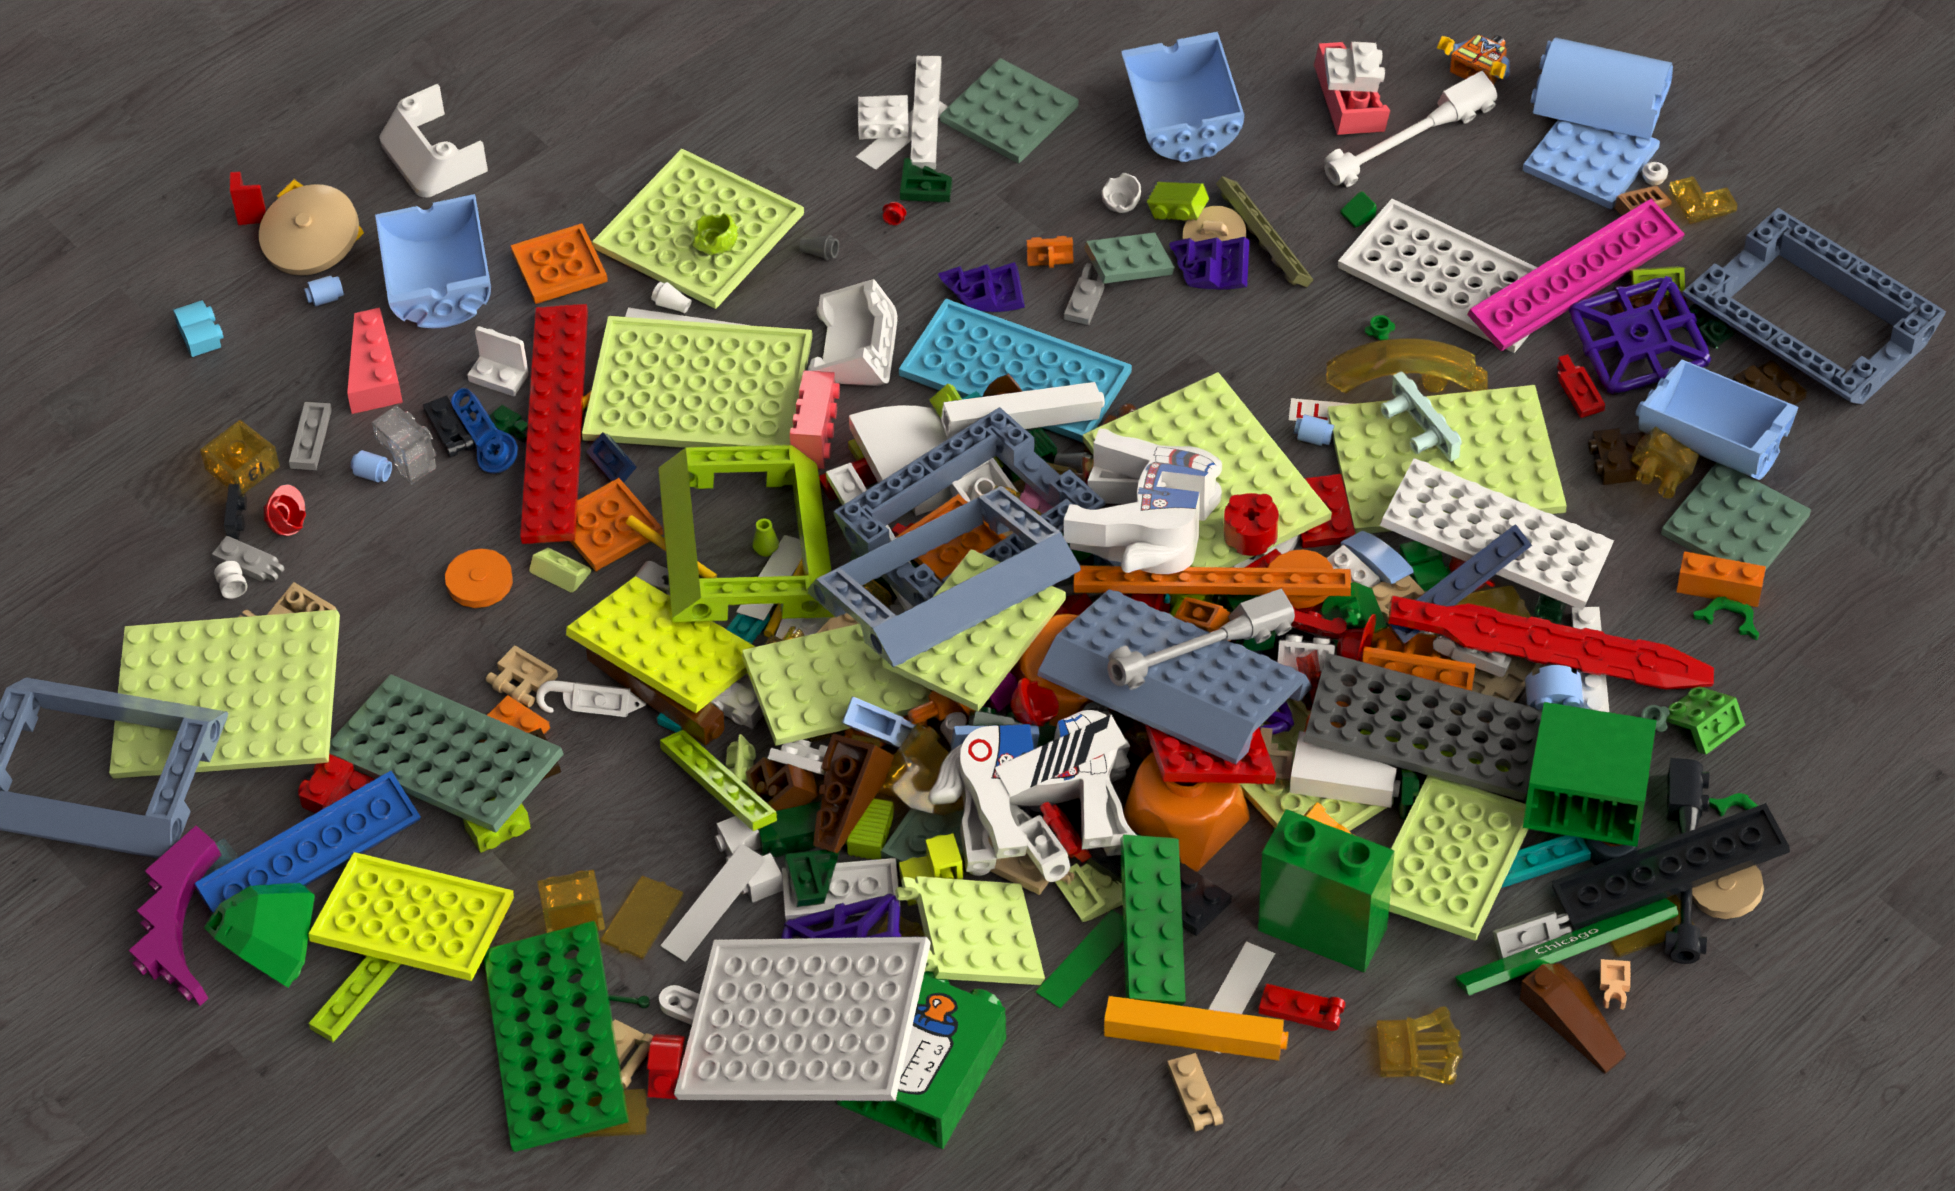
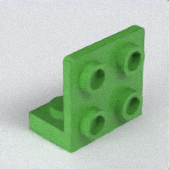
M1703 687L1691 689L1686 696L1678 702L1671 704L1668 708L1670 714L1666 719V722L1691 729L1698 752L1705 755L1745 726L1736 697Z

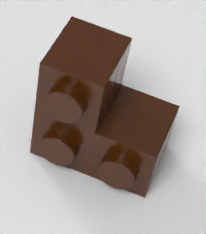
M763 757L746 772L749 788L775 811L806 805L819 795L813 772L791 764L785 765Z

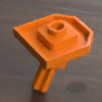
M933 691L928 695L929 702L908 711V717L912 724H918L934 716L941 721L954 712H961L969 719L970 710L973 709Z

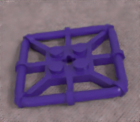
M1665 276V278H1654L1624 288L1618 286L1614 288V291L1574 303L1569 309L1574 327L1584 346L1583 352L1585 356L1590 358L1601 384L1607 389L1608 393L1626 392L1656 382L1658 384L1661 378L1665 379L1670 368L1662 369L1656 357L1660 353L1674 352L1692 359L1693 361H1690V363L1702 368L1707 367L1711 361L1708 347L1696 325L1697 319L1695 315L1690 313L1678 286L1668 276ZM1659 288L1651 304L1633 309L1628 297ZM1668 291L1680 316L1663 321L1658 307ZM1617 300L1620 302L1624 312L1610 316L1591 308ZM1582 317L1607 326L1611 336L1593 341ZM1682 326L1687 328L1696 349L1674 341L1668 330ZM1636 330H1640L1641 333L1646 332L1644 337L1635 335ZM1617 346L1622 360L1611 379L1598 352ZM1647 358L1653 373L1619 382L1630 362Z
M889 893L885 896H878L847 905L839 903L832 909L800 916L793 920L788 919L784 923L785 928L783 929L781 939H793V936H799L802 939L901 937L899 933V900H897L895 895ZM868 911L859 921L845 924L848 916ZM888 912L887 932L867 936L868 930ZM834 920L833 928L817 932L806 928Z

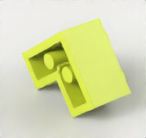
M953 833L937 835L927 839V856L913 857L899 862L900 880L903 877L915 880L917 876L963 880L962 859ZM907 900L908 906L917 904V900Z

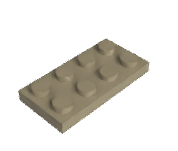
M1505 654L1512 658L1504 677L1475 668L1473 692L1517 703L1526 692L1525 679L1527 675L1531 672L1532 676L1540 673L1539 668L1545 667V664ZM1450 710L1454 715H1463L1458 710ZM1478 717V719L1481 722H1490V720L1485 717Z

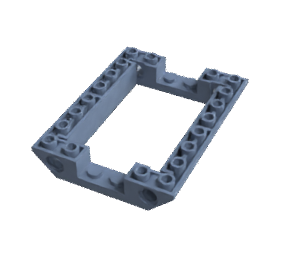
M1777 208L1747 234L1744 250L1725 267L1722 268L1717 264H1713L1682 293L1686 298L1846 400L1858 404H1864L1927 345L1946 313L1942 308L1780 208ZM1780 255L1893 326L1891 339L1871 359L1868 360L1863 356L1858 358L1852 364L1851 369L1845 374V369L1731 297Z
M998 407L834 511V516L850 547L861 557L889 543V529L885 527L886 525L995 456L1053 507L1042 514L1041 517L1061 533L1064 532V517L1070 504L1078 505L1084 509L1098 510L1105 505V501L1070 469L1059 475L1034 452V437L1001 407ZM1013 533L982 554L1003 562L1026 550L1025 542ZM907 562L903 566L883 574L881 577L915 607L931 599L951 574L943 578L941 582L935 577V572L925 563L914 568Z
M1000 486L817 578L807 590L815 600L835 617L848 613L861 625L864 642L892 667H895L922 652L928 651L939 643L976 626L978 623L999 614L1001 611L1021 603L1028 597L1044 591L1059 581L1069 578L1071 575L1081 571L1061 532L1008 490ZM983 521L988 523L989 528L999 535L1011 530L1025 542L1026 550L897 616L862 587L863 584L877 579L883 574L901 567L919 556L925 555L934 548L946 544L964 533L972 531L974 528L984 524Z
M24 678L8 686L0 702V830L159 859L181 838L191 812L184 799L199 761H211L229 715L228 712L32 678ZM40 707L178 731L145 816L8 792L13 780L5 770L21 730L33 732L39 718L37 714Z

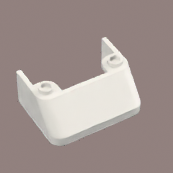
M438 84L402 99L380 134L381 147L414 192L420 197L434 196L488 171L482 141H478L460 150L450 142H440L431 146L418 129V126L445 115L440 86Z

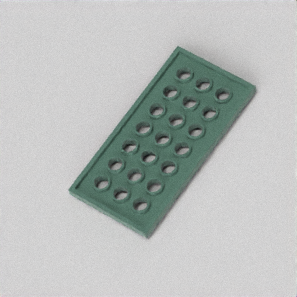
M390 674L330 740L329 754L352 763L354 770L374 779L392 771L405 793L496 833L563 756V751L560 746ZM395 703H402L400 706L391 707ZM416 712H423L421 715L412 716ZM444 721L442 724L432 726L435 722ZM378 722H385L383 725L374 726ZM459 730H465L463 734L459 733L454 735V733ZM399 731H406L404 734L394 736ZM486 739L484 743H478L475 745L477 741ZM421 740H427L425 743L415 745ZM361 741H367L366 744L357 745ZM501 748L508 749L506 752L496 754L497 750ZM448 749L446 753L437 754L440 750ZM382 750H389L387 753L377 755ZM523 758H530L527 762L517 763ZM410 759L409 762L398 765L400 761ZM462 759H470L468 762L458 764ZM485 768H491L489 772L479 773ZM424 769H431L429 772L419 774ZM506 777L513 778L511 781H505L501 783V781ZM446 778H453L450 782L441 783ZM466 788H474L472 791L462 793ZM496 797L495 800L484 803L487 798Z

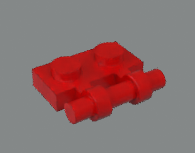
M1049 802L1043 803L1040 806V810L1044 815L1043 820L1052 828L1056 838L1070 858L1075 856L1083 863L1092 857L1088 849H1082V840L1065 812L1056 804L1051 806Z

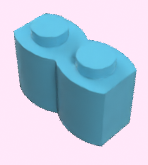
M202 300L173 310L176 324L191 357L221 348L220 339L224 337L220 325H214L213 323L215 316L211 306L206 307Z

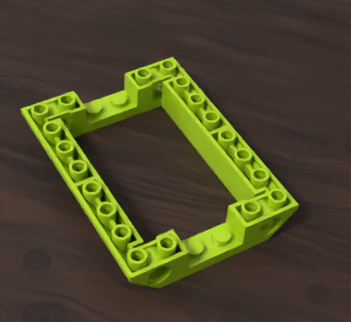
M793 445L686 447L658 467L672 622L727 621L728 605L781 604L782 619L835 617L815 600L807 590L817 578L831 572L817 463ZM765 472L766 487L793 485L804 576L699 578L690 487L696 489L713 488L714 473Z

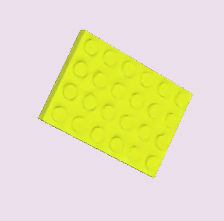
M637 576L567 626L566 636L695 713L748 673L742 659V650L755 647L713 621L672 622L670 596Z
M354 852L310 930L309 940L310 942L472 981L514 899L513 890Z

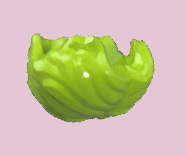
M722 213L721 216L713 214L701 216L700 219L696 220L694 228L695 238L692 246L708 255L723 254L730 251L734 247L738 236V227L735 225L732 216L727 213Z

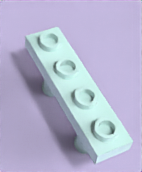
M1402 371L1393 375L1392 393L1395 398L1381 404L1383 416L1386 419H1390L1399 413L1408 411L1425 432L1410 439V446L1415 454L1437 446L1450 462L1459 458L1460 445L1462 444L1459 434L1456 431H1452L1443 415L1435 411L1430 400L1418 391L1412 379H1408Z

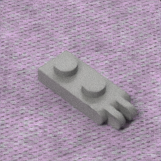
M226 536L212 553L213 561L220 564L226 561H235L240 565L243 574L259 581H264L266 578L275 582L278 574L284 571V567L278 563L279 561L275 556L229 536Z
M1549 912L1492 931L1499 959L1571 932L1572 929L1569 924L1559 927V924L1569 921L1568 914L1556 915V912Z

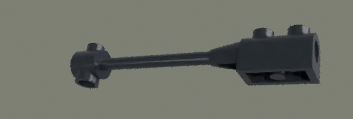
M1670 758L1667 774L1666 820L1678 821L1679 833L1683 834L1696 829L1702 817V812H1708L1709 795H1703V789H1708L1710 773L1703 772V765L1699 761ZM1692 889L1681 892L1680 924L1674 926L1671 931H1665L1664 954H1671L1672 960L1681 964L1697 962L1700 959V954H1706L1707 937L1700 936V929L1692 925Z

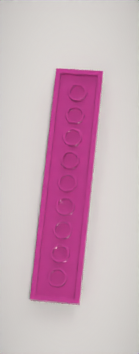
M1649 199L1472 307L1467 315L1502 352L1568 311L1574 303L1589 298L1628 274L1630 270L1636 269L1678 243L1685 234L1652 199Z

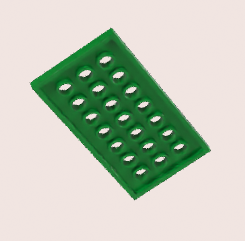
M595 921L488 948L484 960L510 1142L513 1151L517 1152L628 1123L629 1118L598 928ZM569 951H579L576 957L572 959L565 958ZM542 958H551L547 965L537 966V963ZM513 966H523L521 971H519L518 973H509L510 969ZM573 975H582L580 981L569 983V979ZM549 981L554 982V985L551 989L546 991L541 990V987L544 983ZM526 989L522 997H513L515 991ZM577 999H586L585 1004L581 1007L572 1006ZM558 1006L555 1013L551 1015L544 1014L548 1007ZM520 1014H530L529 1018L526 1021H516L517 1017ZM581 1023H590L587 1030L583 1032L576 1031ZM552 1031H562L558 1038L548 1039ZM527 1037L534 1038L529 1046H520L523 1039ZM584 1048H594V1051L589 1056H580ZM560 1054L566 1055L563 1062L559 1064L552 1063L555 1056ZM537 1062L536 1068L532 1071H523L526 1064ZM598 1072V1076L594 1080L584 1081L588 1073ZM560 1080H570L565 1088H555ZM541 1087L537 1095L527 1096L531 1088ZM602 1097V1101L597 1106H588V1102L592 1098ZM564 1105H573V1109L569 1113H559ZM535 1113H545L544 1117L541 1120L536 1122L531 1121V1117Z

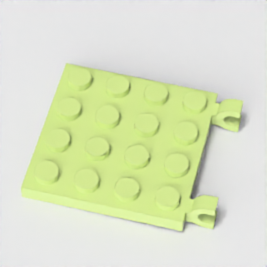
M919 876L915 880L909 877L902 878L903 888L897 887L895 889L897 900H917L924 934L931 943L925 971H933L935 979L1042 984L1045 976L1021 884Z

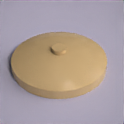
M326 185L302 186L285 193L269 207L260 224L259 243L268 261L280 271L292 275L319 273L337 264L351 250L358 235V215L349 198L338 189Z

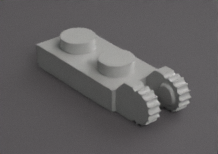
M1086 263L1082 277H1079L1064 312V320L1089 325L1105 284L1099 275L1097 281L1090 280L1093 273V264Z
M1442 634L1437 635L1432 645L1434 646L1433 649L1438 651V653L1441 652V654L1451 657V659L1476 664L1475 668L1499 677H1504L1512 658L1504 653H1488L1465 648Z

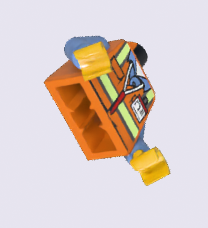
M1476 35L1470 40L1457 44L1451 38L1445 36L1440 38L1436 48L1444 50L1446 55H1451V73L1467 79L1483 71L1493 85L1498 78L1506 79L1510 75V63L1506 57L1507 49L1504 47L1505 40L1501 36L1495 35L1489 40L1481 35Z

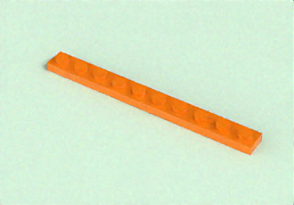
M1080 566L1081 571L1074 574V593H1105L1111 589L1121 593L1264 595L1282 588L1285 595L1351 596V569L1187 567L1185 570L1177 573L1154 574L1142 570L1126 573L1122 570L1121 566Z

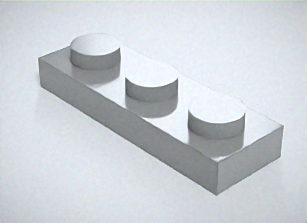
M304 403L289 460L291 469L317 470L332 411L330 403Z

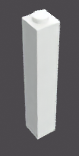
M1095 382L944 402L941 422L949 439L998 407H1001L1024 429L1099 419L1101 408L1105 405L1103 393L1098 391Z

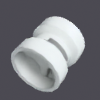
M226 561L215 568L214 575L220 584V591L225 598H237L247 591L246 580L242 576L241 567L237 562Z

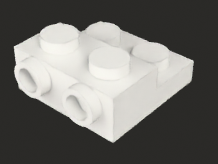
M1351 42L1350 49L1325 48L1324 60L1328 90L1378 91L1379 83L1384 81L1385 69L1384 67H1379L1382 62V50H1377L1376 43Z
M908 95L858 97L859 139L909 137Z
M748 673L710 702L735 723L752 729L764 715Z
M798 740L793 743L783 744L781 750L771 748L768 759L825 775L822 763L828 747L820 745L819 750L810 748L811 742Z

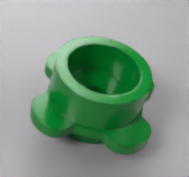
M1376 315L1371 319L1370 326L1365 328V333L1369 336L1373 335L1380 341H1386L1389 338L1390 332L1395 330V324L1387 316Z

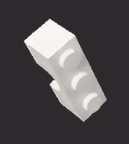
M736 816L717 823L718 835L715 836V841L720 852H726L728 856L726 857V862L741 844L753 851L761 848L759 831H752ZM771 853L763 856L767 860L741 891L742 894H748L752 903L783 891L782 874Z

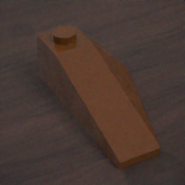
M833 733L822 763L825 777L824 785H820L819 795L822 796L821 810L817 812L813 846L838 854L885 782L894 755L875 745Z
M1561 963L1542 964L1522 980L1520 1000L1604 1074L1626 1057L1625 1051L1583 982Z

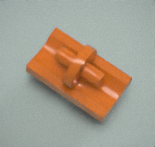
M1057 236L1051 239L1036 237L1027 240L1028 266L1049 265V268H1054L1055 264L1074 263L1073 238Z

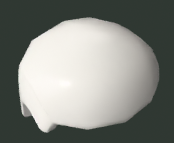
M1122 173L1120 177L1115 179L1110 178L1102 189L1103 203L1110 211L1126 213L1133 210L1141 196L1139 181L1136 177L1127 173Z

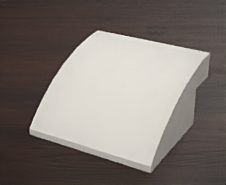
M890 406L849 415L850 430L878 483L948 440L941 418L933 408ZM949 486L912 509L915 516L937 509L952 499Z

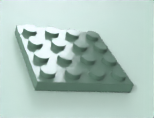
M1000 58L940 114V122L1019 164L1078 107V99Z
M1716 462L1662 527L1661 535L1696 554L1766 566V571L1809 518L1811 509L1739 471Z

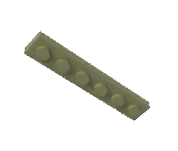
M1222 176L1216 183L1222 191L1221 196L1234 206L1233 210L1247 223V230L1258 237L1260 240L1258 242L1259 245L1272 255V262L1283 269L1286 273L1284 277L1288 282L1293 285L1299 284L1308 287L1313 281L1310 274L1238 182Z

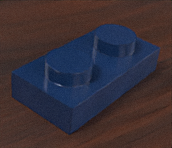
M604 432L586 451L611 481L620 478L624 483L637 468L616 442Z

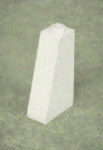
M1299 731L1291 773L1290 793L1391 808L1393 797L1399 796L1401 783L1400 780H1395L1396 768L1381 762L1303 742L1306 732Z

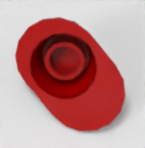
M1376 614L1371 615L1365 628L1349 629L1341 635L1337 644V656L1362 662L1364 648L1370 647L1376 625Z

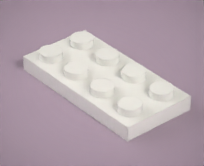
M896 858L836 863L825 904L796 907L786 868H782L786 921L835 908V905L839 903L847 905L878 896H885L889 893L896 896L895 889L898 887ZM868 911L851 916L865 915Z

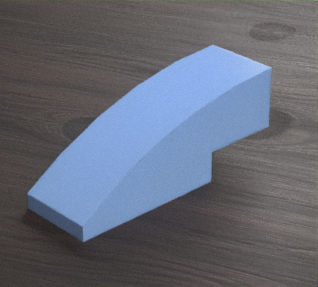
M1361 531L1341 542V545H1345L1378 575L1380 581L1393 584L1413 573L1412 567L1403 557L1381 539L1370 533Z
M851 697L842 721L843 724L909 754H916L925 727L912 724L897 714L855 697Z

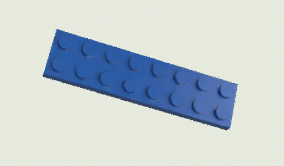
M389 771L194 883V886L213 915L220 903L249 886L301 883L307 886L348 862L354 852L364 853L420 820L421 816L393 772Z

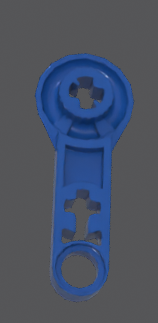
M461 388L457 390L451 398V404L477 445L479 467L485 472L492 474L501 473L509 469L517 458L518 447L515 439L510 434L495 427L478 398L469 389ZM469 396L468 403L460 407L461 400ZM472 412L476 414L477 419L475 421L472 415L470 414Z

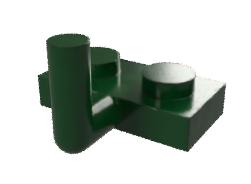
M1399 767V780L1401 781L1399 817L1402 820H1406L1411 810V805H1413V796L1419 795V779H1417V773Z

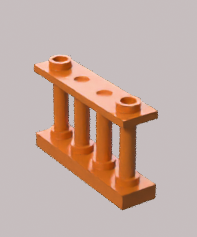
M1390 628L1373 634L1370 647L1364 648L1362 660L1364 663L1472 691L1476 666L1473 663L1456 661L1451 659V657L1441 654V652L1435 651L1432 645L1437 635L1418 633L1402 645Z

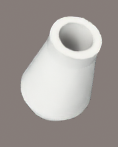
M659 282L652 293L651 299L658 306L686 313L691 305V299L685 297L668 282Z

